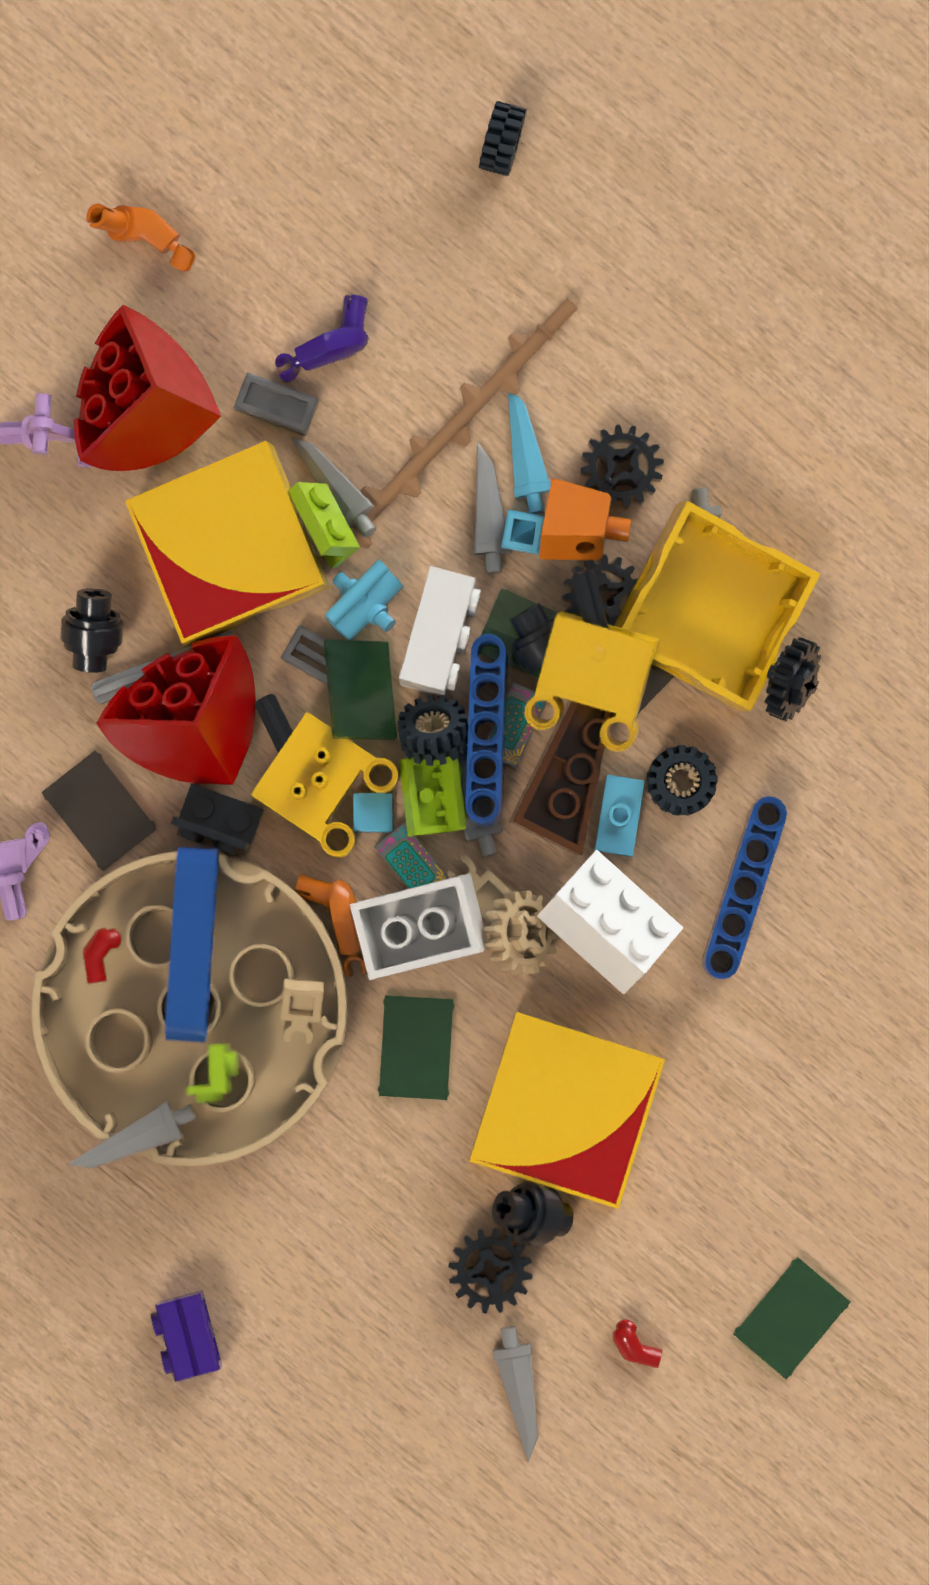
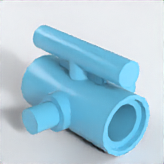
M378 559L359 580L355 578L350 579L343 572L338 573L334 577L332 583L341 591V598L324 614V617L344 638L351 642L369 623L372 625L377 624L385 632L390 631L394 627L396 620L387 613L388 608L386 605L404 586L381 560Z

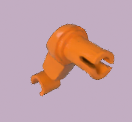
M99 203L93 204L87 211L86 220L88 223H91L89 226L107 231L108 236L112 240L119 242L144 240L162 254L171 250L174 254L169 264L181 271H190L195 261V252L177 243L180 235L157 212L142 207L120 205L111 209Z
M301 874L295 887L298 891L295 892L304 900L325 905L326 909L329 910L339 952L341 955L347 954L348 956L343 963L344 973L349 977L353 976L351 963L353 960H356L361 964L363 975L366 974L367 970L363 955L358 953L361 947L350 904L357 901L350 884L342 879L330 883Z

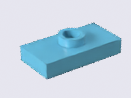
M606 775L594 851L598 850L599 852L633 857L645 780Z

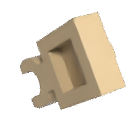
M463 856L461 860L469 868L468 873L471 874L481 917L491 924V920L486 916V912L496 911L493 901L495 899H504V893L512 891L489 869L480 877L476 873V866L473 860ZM451 870L447 872L449 878L457 877Z
M284 979L280 1020H286L283 1029L285 1042L290 1043L291 1034L294 1031L305 1033V1044L312 1042L313 1023H320L324 982Z

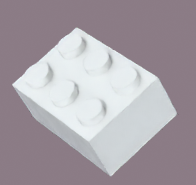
M430 566L399 676L400 686L439 697L440 695L445 696L447 689L454 691L460 671V664L454 663L457 652L465 653L470 635V627L465 626L467 615L475 617L481 590L475 588L476 578Z
M598 850L590 856L537 915L541 921L623 995L647 972L683 929L676 920Z
M470 873L350 904L369 980L480 953L489 949V947L484 945L487 941L486 932L483 931L484 924Z

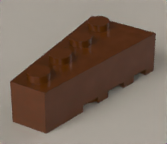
M568 700L564 713L557 722L509 823L576 856L583 855L584 841L592 813L595 790L600 776L603 753L606 747L601 741L600 730L603 723L613 712Z

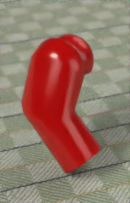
M101 928L95 931L83 949L88 984L107 981L104 958L110 949H117L121 945V935L114 928L108 930Z
M630 1320L619 1321L616 1324V1330L613 1332V1342L622 1357L629 1362L658 1368L662 1349L642 1345L635 1334L637 1330L635 1323Z

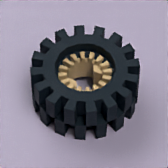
M496 101L485 135L479 169L509 176L518 149L527 109Z
M427 695L428 701L425 702L422 701L421 697L414 699L415 706L410 703L404 706L405 712L400 711L398 715L399 721H397L402 751H405V756L409 760L414 757V762L417 764H421L423 759H425L427 766H433L434 760H439L440 765L447 764V757H450L453 761L457 759L458 752L464 753L466 751V744H468V722L465 708L462 704L458 706V701L454 698L448 702L447 696L440 695L439 700H435L434 695Z
M685 745L670 747L659 754L652 762L646 779L648 781V793L650 792L654 804H657L662 811L669 812L675 816L691 815L707 806L715 795L718 775L715 773L716 767L708 759L709 756L705 752H700L696 747H686ZM685 770L688 772L687 778L693 780L689 790L685 792L676 790L677 784L671 781L675 771Z

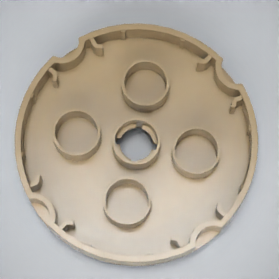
M177 852L162 853L144 857L108 873L85 890L61 916L51 932L54 939L46 954L42 970L35 974L31 1010L33 1035L40 1062L54 1092L77 1121L97 1138L106 1141L159 1108V1105L169 1102L173 1112L191 1104L197 1118L180 1126L183 1138L136 1154L152 1159L153 1163L172 1166L212 1165L237 1159L270 1144L291 1129L319 1099L332 1077L344 1044L348 1010L346 981L336 947L327 929L304 899L287 884L264 869L219 854L210 995L213 994L215 1002L212 1003V1013L208 1020L206 1042L166 1041L165 1021ZM101 928H106L107 930L114 928L121 935V945L117 949H110L104 958L107 981L88 984L83 949L95 931ZM284 979L324 982L320 1023H313V1040L310 1044H305V1033L302 1031H294L291 1034L290 1043L284 1041L283 1029L286 1020H280ZM230 1043L231 1052L237 1051L238 1075L231 1076L232 1091L223 1093V1100L215 1102H196V1094L186 1095V1087L189 1085L210 1084L209 1045Z

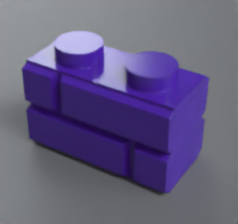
M203 1290L160 1301L155 1305L157 1312L151 1313V1321L155 1335H163L166 1350L161 1351V1359L166 1374L173 1373L176 1382L218 1371L222 1368L223 1365Z

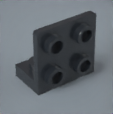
M191 783L179 818L173 816L171 824L179 828L177 835L199 844H202L204 837L215 841L213 848L238 857L240 850L247 853L250 852L264 809Z

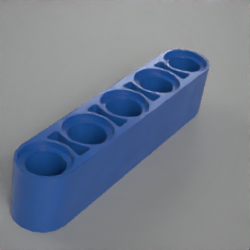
M491 634L482 635L474 641L470 660L465 806L471 820L483 827L492 826L500 820L503 813L508 653L502 640L496 635ZM489 645L498 647L500 655L496 661L484 663L480 660L479 655L484 647ZM488 683L498 686L499 692L494 700L486 702L478 698L481 686ZM487 721L495 723L497 725V733L492 739L482 740L477 737V729L480 724ZM482 760H492L496 764L495 773L490 778L482 779L476 776V766ZM482 798H489L495 804L493 813L484 818L475 815L474 807L477 801Z
M767 796L761 798L749 810L702 957L704 971L714 979L729 978L739 968L787 817L785 805L776 797ZM768 804L776 809L778 816L773 825H765L759 820L758 810L761 805ZM759 841L764 845L766 856L761 862H753L747 857L746 847L749 842ZM741 877L750 879L754 885V893L749 899H742L735 893L734 884ZM728 914H735L742 920V930L736 936H730L723 930L722 923ZM716 951H724L730 956L731 965L724 973H718L711 967V957Z
M178 847L165 1021L166 1041L206 1042L218 879V849Z

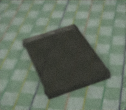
M96 750L41 792L44 799L52 805L96 861L97 867L103 871L157 830L155 822L149 819L104 762L102 755L97 753Z

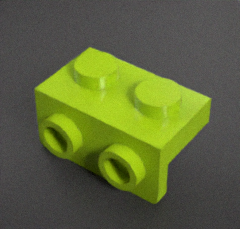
M297 482L288 490L320 554L324 556L330 568H337L360 548L327 484Z
M447 757V764L440 765L439 760H434L433 766H427L425 759H423L421 764L415 763L414 758L399 760L408 837L443 834L466 829L467 812L461 787L463 771L458 758L453 761L450 757Z
M230 1043L209 1045L210 1084L189 1085L186 1087V1095L196 1094V1102H215L223 1100V1093L232 1091L231 1076L238 1075L237 1051L231 1052Z

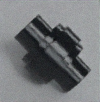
M87 588L77 591L76 607L69 608L66 611V615L61 619L60 639L64 642V648L73 652L72 667L75 670L87 673L105 671L107 669L108 655L115 653L118 650V646L122 644L124 623L120 619V614L111 609L112 594L106 590Z
M540 602L510 619L519 635V638L512 642L515 648L513 654L522 669L527 668L529 673L537 670L541 673L556 618L549 619Z
M532 1181L523 1182L510 1191L500 1192L492 1205V1216L495 1223L503 1226L505 1232L512 1240L520 1244L537 1247L545 1245L556 1236H565L573 1224L574 1215L571 1206L562 1201V1198L555 1189Z

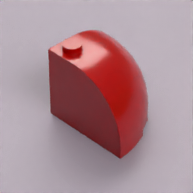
M122 305L110 318L94 344L100 347L95 354L90 368L83 367L76 397L81 399L79 418L74 419L73 422L75 444L80 461L109 471L139 470L165 462L190 447L221 417V413L204 376L184 349L149 318Z
M220 636L191 643L192 649L174 657H171L168 652L142 668L141 671L144 675L128 689L122 686L102 711L96 724L104 736L119 752L143 768L182 782L233 785L249 749L255 723L256 693L249 658L237 636Z

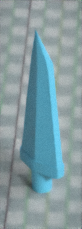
M508 393L515 499L527 498L529 513L541 514L545 512L541 494L550 491L551 481H549L526 404L517 395Z

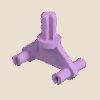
M35 394V415H28L23 421L0 423V443L2 445L24 444L28 449H32L31 453L48 454V440L75 443L74 429L56 424L54 419L50 418L52 398L50 394ZM78 456L77 466L84 468L93 467L81 462Z
M36 822L30 825L23 838L0 842V900L6 920H18L27 915L20 882L25 880L24 873H26L28 867L49 841L50 831L43 822Z

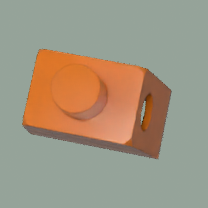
M552 479L541 532L539 559L599 560L603 557L606 539L628 542L631 519L610 516L611 496L608 493L559 479Z

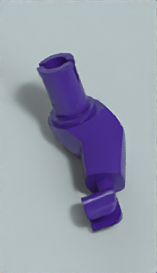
M345 295L340 327L323 333L294 348L296 354L294 357L287 353L278 355L275 359L277 368L283 367L286 364L291 365L289 370L279 374L280 379L284 382H291L298 376L300 366L304 370L309 371L347 359L362 351L369 339L364 330L368 299L360 295H351L350 300V296Z

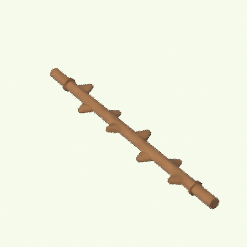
M566 299L541 325L538 324L536 326L537 330L530 337L512 333L508 340L513 355L482 387L467 383L460 387L464 405L432 439L413 435L409 439L414 457L382 490L364 486L361 489V493L365 498H368L374 505L367 514L371 522L399 494L417 498L422 493L417 475L449 442L465 446L471 442L467 423L498 391L516 395L521 390L516 372L547 340L551 341L553 339L552 335L577 310L572 301ZM356 526L351 528L359 546L368 549L372 545L370 536L364 538ZM320 554L319 559L324 571H326L329 566L324 556Z

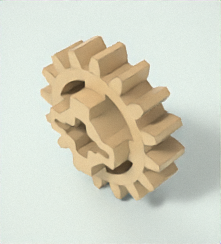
M530 890L504 893V899H495L493 901L496 911L486 912V916L491 920V925L483 927V931L490 934V939L484 945L485 947H493L494 952L490 959L491 961H501V971H511L512 975L538 973L540 966H548L550 964L546 955L556 954L557 950L551 943L552 940L559 939V936L537 917L546 906L541 905L543 901L542 895H532Z

